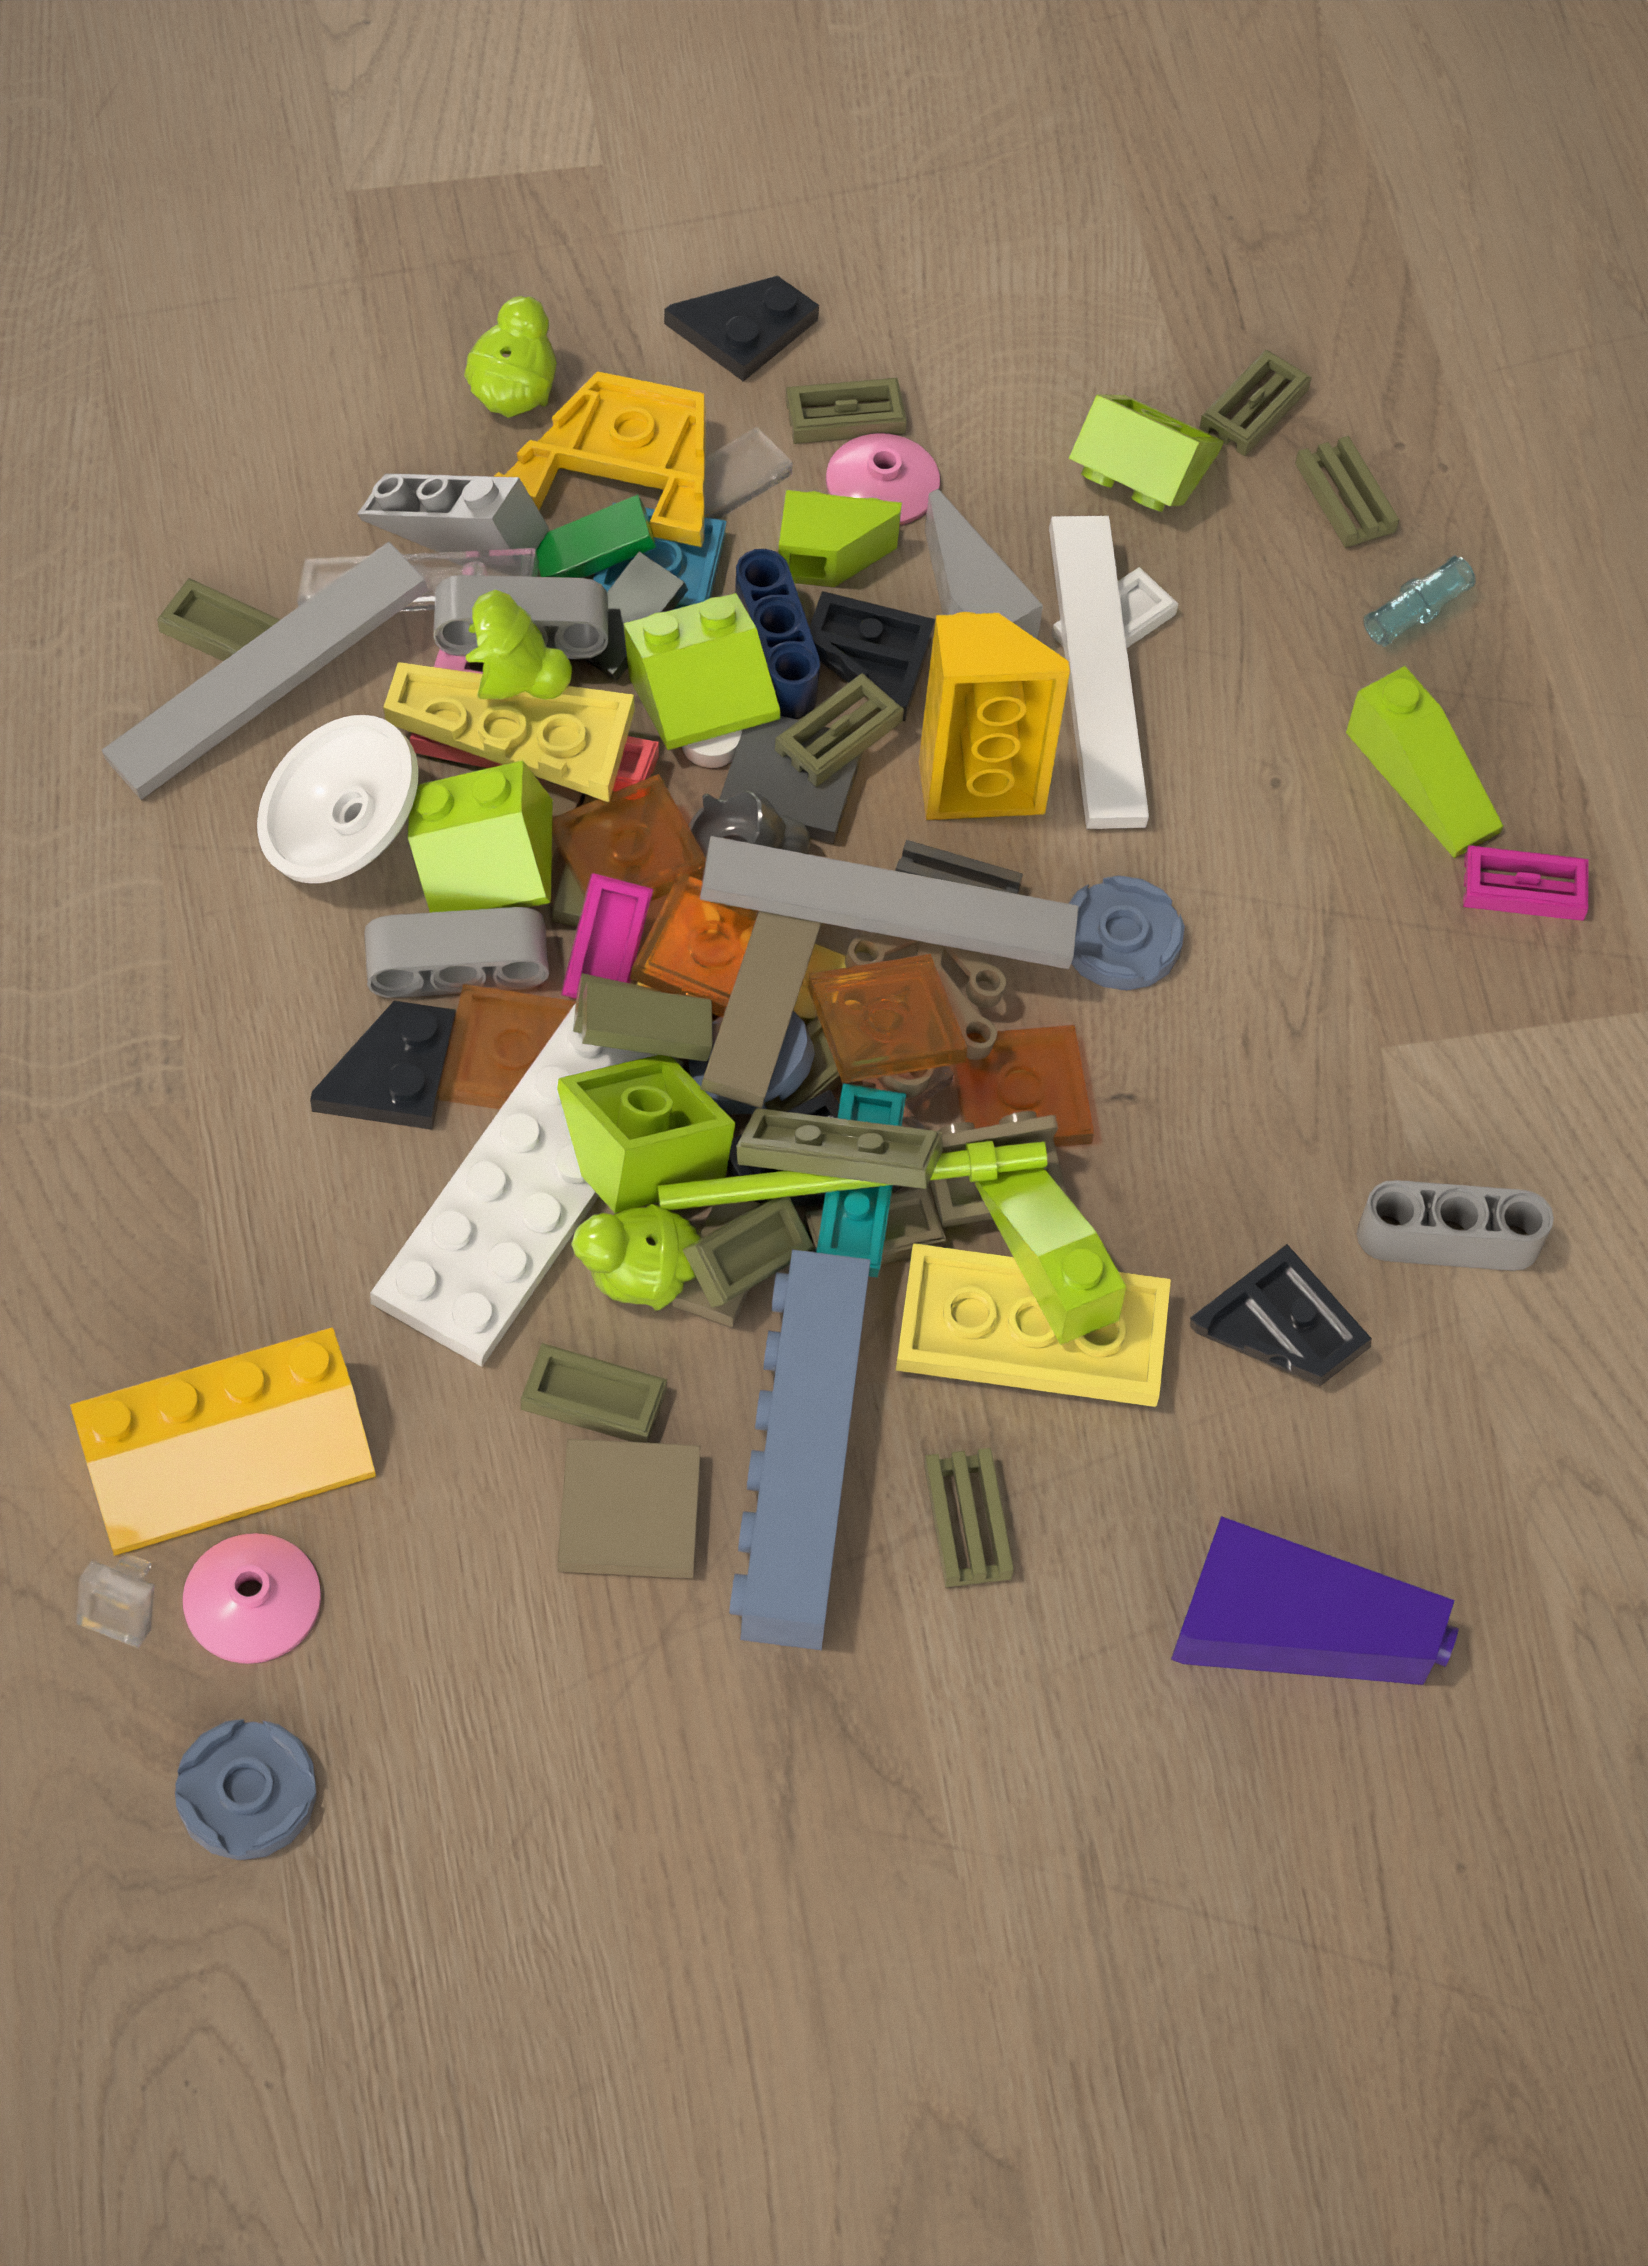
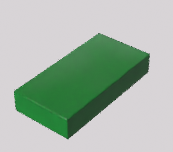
M637 494L547 532L537 547L535 555L541 577L584 578L635 557L638 552L644 553L656 548V543L646 508Z

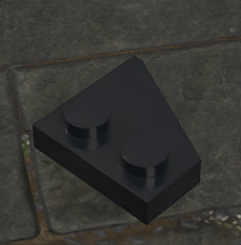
M777 275L670 304L664 309V324L744 382L818 321L819 304Z
M394 1000L312 1090L310 1097L312 1112L432 1130L457 1024L456 1010Z
M1288 1244L1190 1317V1327L1196 1334L1319 1386L1371 1348L1372 1338Z

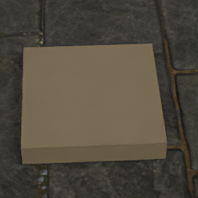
M567 1438L557 1562L558 1572L693 1579L701 1446Z

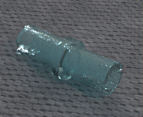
M1453 555L1446 563L1421 580L1418 578L1410 579L1400 587V594L1364 616V627L1368 635L1376 644H1382L1383 647H1386L1396 637L1418 622L1423 624L1429 623L1439 616L1440 607L1465 590L1468 591L1475 586L1476 579L1472 568L1462 557L1457 558L1456 555Z

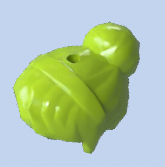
M516 296L506 301L499 310L498 324L491 327L477 340L467 356L464 374L468 384L471 386V393L490 412L500 413L507 418L530 411L539 405L542 407L548 405L549 392L552 388L557 365L552 344L546 336L549 330V318L544 311L542 303L531 296ZM510 354L509 357H503L502 355Z
M495 589L477 598L472 607L473 624L469 626L468 630L471 633H476L478 647L469 652L465 659L468 662H484L483 676L477 696L480 699H504L526 691L532 696L541 699L559 697L571 681L572 666L568 657L561 649L547 648L541 632L531 620V615L521 606L517 605L509 594Z
M650 1204L646 1208H630L614 1215L607 1213L592 1215L575 1230L571 1245L575 1256L591 1271L595 1286L612 1300L622 1303L646 1304L652 1306L654 1311H660L683 1291L684 1282L696 1278L682 1249L700 1240L701 1237L697 1234L696 1228L690 1224L689 1220L670 1210L662 1209L658 1205ZM651 1238L656 1244L653 1246L649 1245L646 1239Z

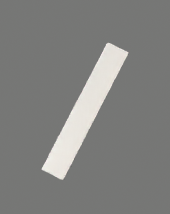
M1109 516L1052 517L1049 533L1065 659L1069 661L1070 668L1068 685L1086 829L1146 828L1149 812Z

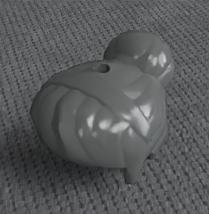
M746 790L732 794L727 799H716L709 794H704L702 796L703 808L693 816L679 840L682 847V859L698 882L702 883L711 836L804 854L809 852L811 836L804 824L787 815H778L774 806L767 798L761 794Z

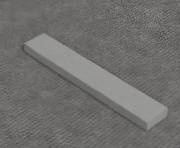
M390 541L102 749L101 751L106 761L142 800L428 591L425 578Z
M714 836L710 837L700 900L1069 969L1074 956L1078 916L1077 905Z

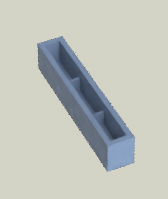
M792 1250L789 1274L776 1272L772 1311L783 1313L781 1332L768 1331L763 1370L776 1372L773 1391L760 1390L755 1424L756 1430L767 1431L765 1451H751L747 1490L759 1491L756 1513L743 1511L738 1552L751 1554L748 1575L734 1574L729 1611L731 1615L742 1616L740 1640L814 1650L822 1649L870 1259Z

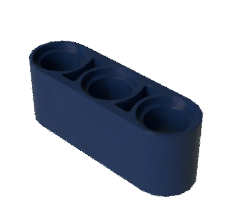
M754 549L746 552L738 560L736 565L735 593L757 628L779 704L780 716L800 719L814 710L817 703L820 671L819 656L789 566L784 557L776 551L769 549Z

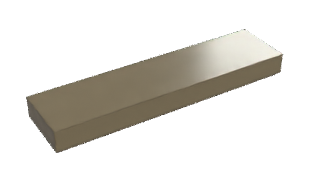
M763 911L758 912L700 1090L762 1109L822 924L821 922Z

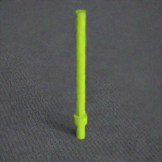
M993 1141L968 1143L964 1151L942 1153L930 1180L968 1176L970 1182L996 1180L997 1173L1044 1168L1047 1167L1046 1145L1044 1141L994 1147ZM780 1171L658 1185L657 1187L660 1208L677 1210L887 1186L891 1184Z

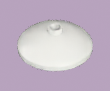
M353 715L329 722L314 730L297 743L273 772L259 806L257 832L261 849L268 861L285 876L303 883H325L348 876L362 869L381 855L403 828L417 791L418 762L415 751L406 736L394 725L382 718L369 715Z

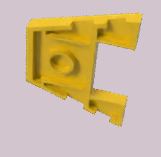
M597 371L552 417L553 426L538 441L529 440L517 452L518 461L505 475L497 472L494 476L519 477L538 510H540L555 475L560 468L663 489L664 491L650 520L653 536L702 547L705 525L706 403L704 393Z

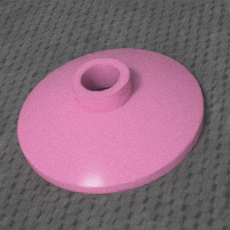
M876 433L854 438L842 445L834 453L827 467L826 487L829 495L878 498L883 501L902 502L900 526L919 519L927 513L929 493L939 489L940 474L932 456L919 444L898 435Z
M258 1533L234 1536L219 1542L207 1550L191 1569L183 1592V1609L186 1622L200 1645L213 1655L224 1660L245 1664L261 1663L276 1659L298 1646L314 1626L321 1603L319 1579L309 1558L298 1547L282 1538ZM247 1581H258L262 1584L261 1590L254 1596L246 1597L237 1592L239 1586Z

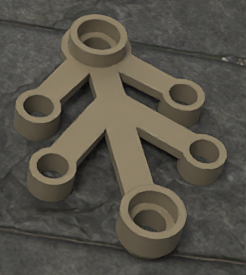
M880 933L872 936H858L848 946L845 966L855 977L862 979L872 978L879 973L884 957L918 941ZM919 941L915 960L861 988L849 987L839 994L834 1008V1018L841 1027L857 1031L869 1024L874 1010L909 993L899 1042L893 1044L887 1050L880 1069L881 1081L888 1091L904 1093L906 1098H910L923 1093L930 1083L935 1063L932 1054L924 1046L933 1000H935L958 1030L956 1046L963 1056L973 1060H980L991 1053L997 1038V1030L994 1024L988 1019L979 1016L940 965L943 949H945L969 977L966 985L968 999L979 1007H993L1000 1002L1007 981L1004 973L999 968L990 965L980 952ZM859 952L868 953L874 958V961L864 962L856 957L855 954ZM977 982H989L996 990H983L978 986ZM856 1004L864 1012L853 1014L844 1005ZM978 1033L984 1037L986 1042L975 1043L968 1038L967 1034ZM895 1072H909L914 1079H905Z

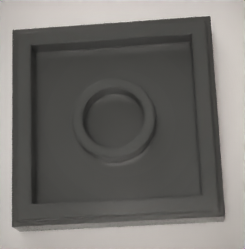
M781 716L779 720L743 729L719 799H727L732 794L746 790L761 794L774 806L778 815H787L804 824L810 833L811 839L834 844L863 752L819 786L815 787L808 781V772L803 769L799 773L791 765L792 758L788 754L785 757H781L775 751V738L799 720ZM823 727L801 745L806 748L830 730V728Z

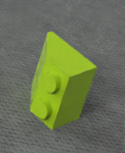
M1097 394L1069 459L1084 466L1081 475L1087 479L1112 488L1115 481L1134 489L1131 497L1134 501L1162 512L1165 505L1171 507L1185 504L1219 454L1224 441L1129 396Z
M736 593L723 597H713L704 602L667 612L654 613L645 618L623 623L629 679L667 750L781 719L779 704L757 628Z
M523 760L417 785L415 799L408 819V840L430 913L511 907L529 908L551 903L553 799Z
M655 1055L558 1079L557 1090L581 1176L614 1213L659 1202L658 1185L719 1179L726 1176L735 1122L704 1090H700L701 1086L671 1056Z

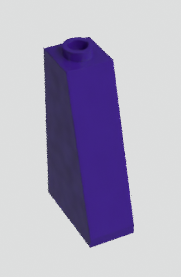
M1221 1516L1171 1660L1185 1665L1424 1685L1434 1663L1446 1667L1459 1631V1628L1448 1625L1455 1600Z

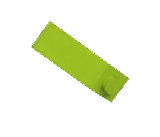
M1406 666L1357 692L1346 734L1454 859L1466 853L1468 845L1478 846L1502 832L1503 824L1442 707Z
M1044 1168L997 1173L996 1180L975 1182L978 1192L1060 1345L1119 1321L1126 1285L1097 1232Z

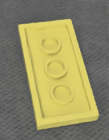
M913 1243L896 1371L1156 1407L1160 1395L1171 1279L1119 1272L1126 1285L1119 1321L1060 1345L1014 1257Z

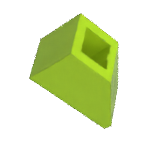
M786 490L778 554L783 556L787 562L794 583L834 588L897 549L902 502L883 501L878 498L829 495L817 491L801 492Z

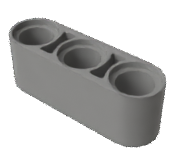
M457 575L442 580L436 588L433 637L435 644L442 651L450 655L466 656L478 647L476 633L468 631L469 626L473 624L472 607L479 596L494 589L509 594L517 605L531 615V620L541 632L545 646L547 648L561 649L568 659L592 658L601 654L607 647L608 594L607 590L594 580L561 577Z
M511 907L388 915L372 920L366 925L364 931L367 986L370 991L383 997L401 998L523 990L542 984L549 975L545 920L541 913L530 908Z
M1393 1180L1384 1181L1375 1186L1371 1191L1356 1234L1358 1243L1364 1252L1375 1259L1383 1261L1515 1271L1524 1270L1533 1265L1539 1257L1551 1231L1554 1216L1552 1208L1543 1197L1526 1190ZM1380 1217H1392L1399 1221L1401 1225L1387 1224ZM1444 1221L1456 1222L1465 1230L1452 1229ZM1508 1226L1520 1227L1528 1235L1517 1234L1510 1230Z

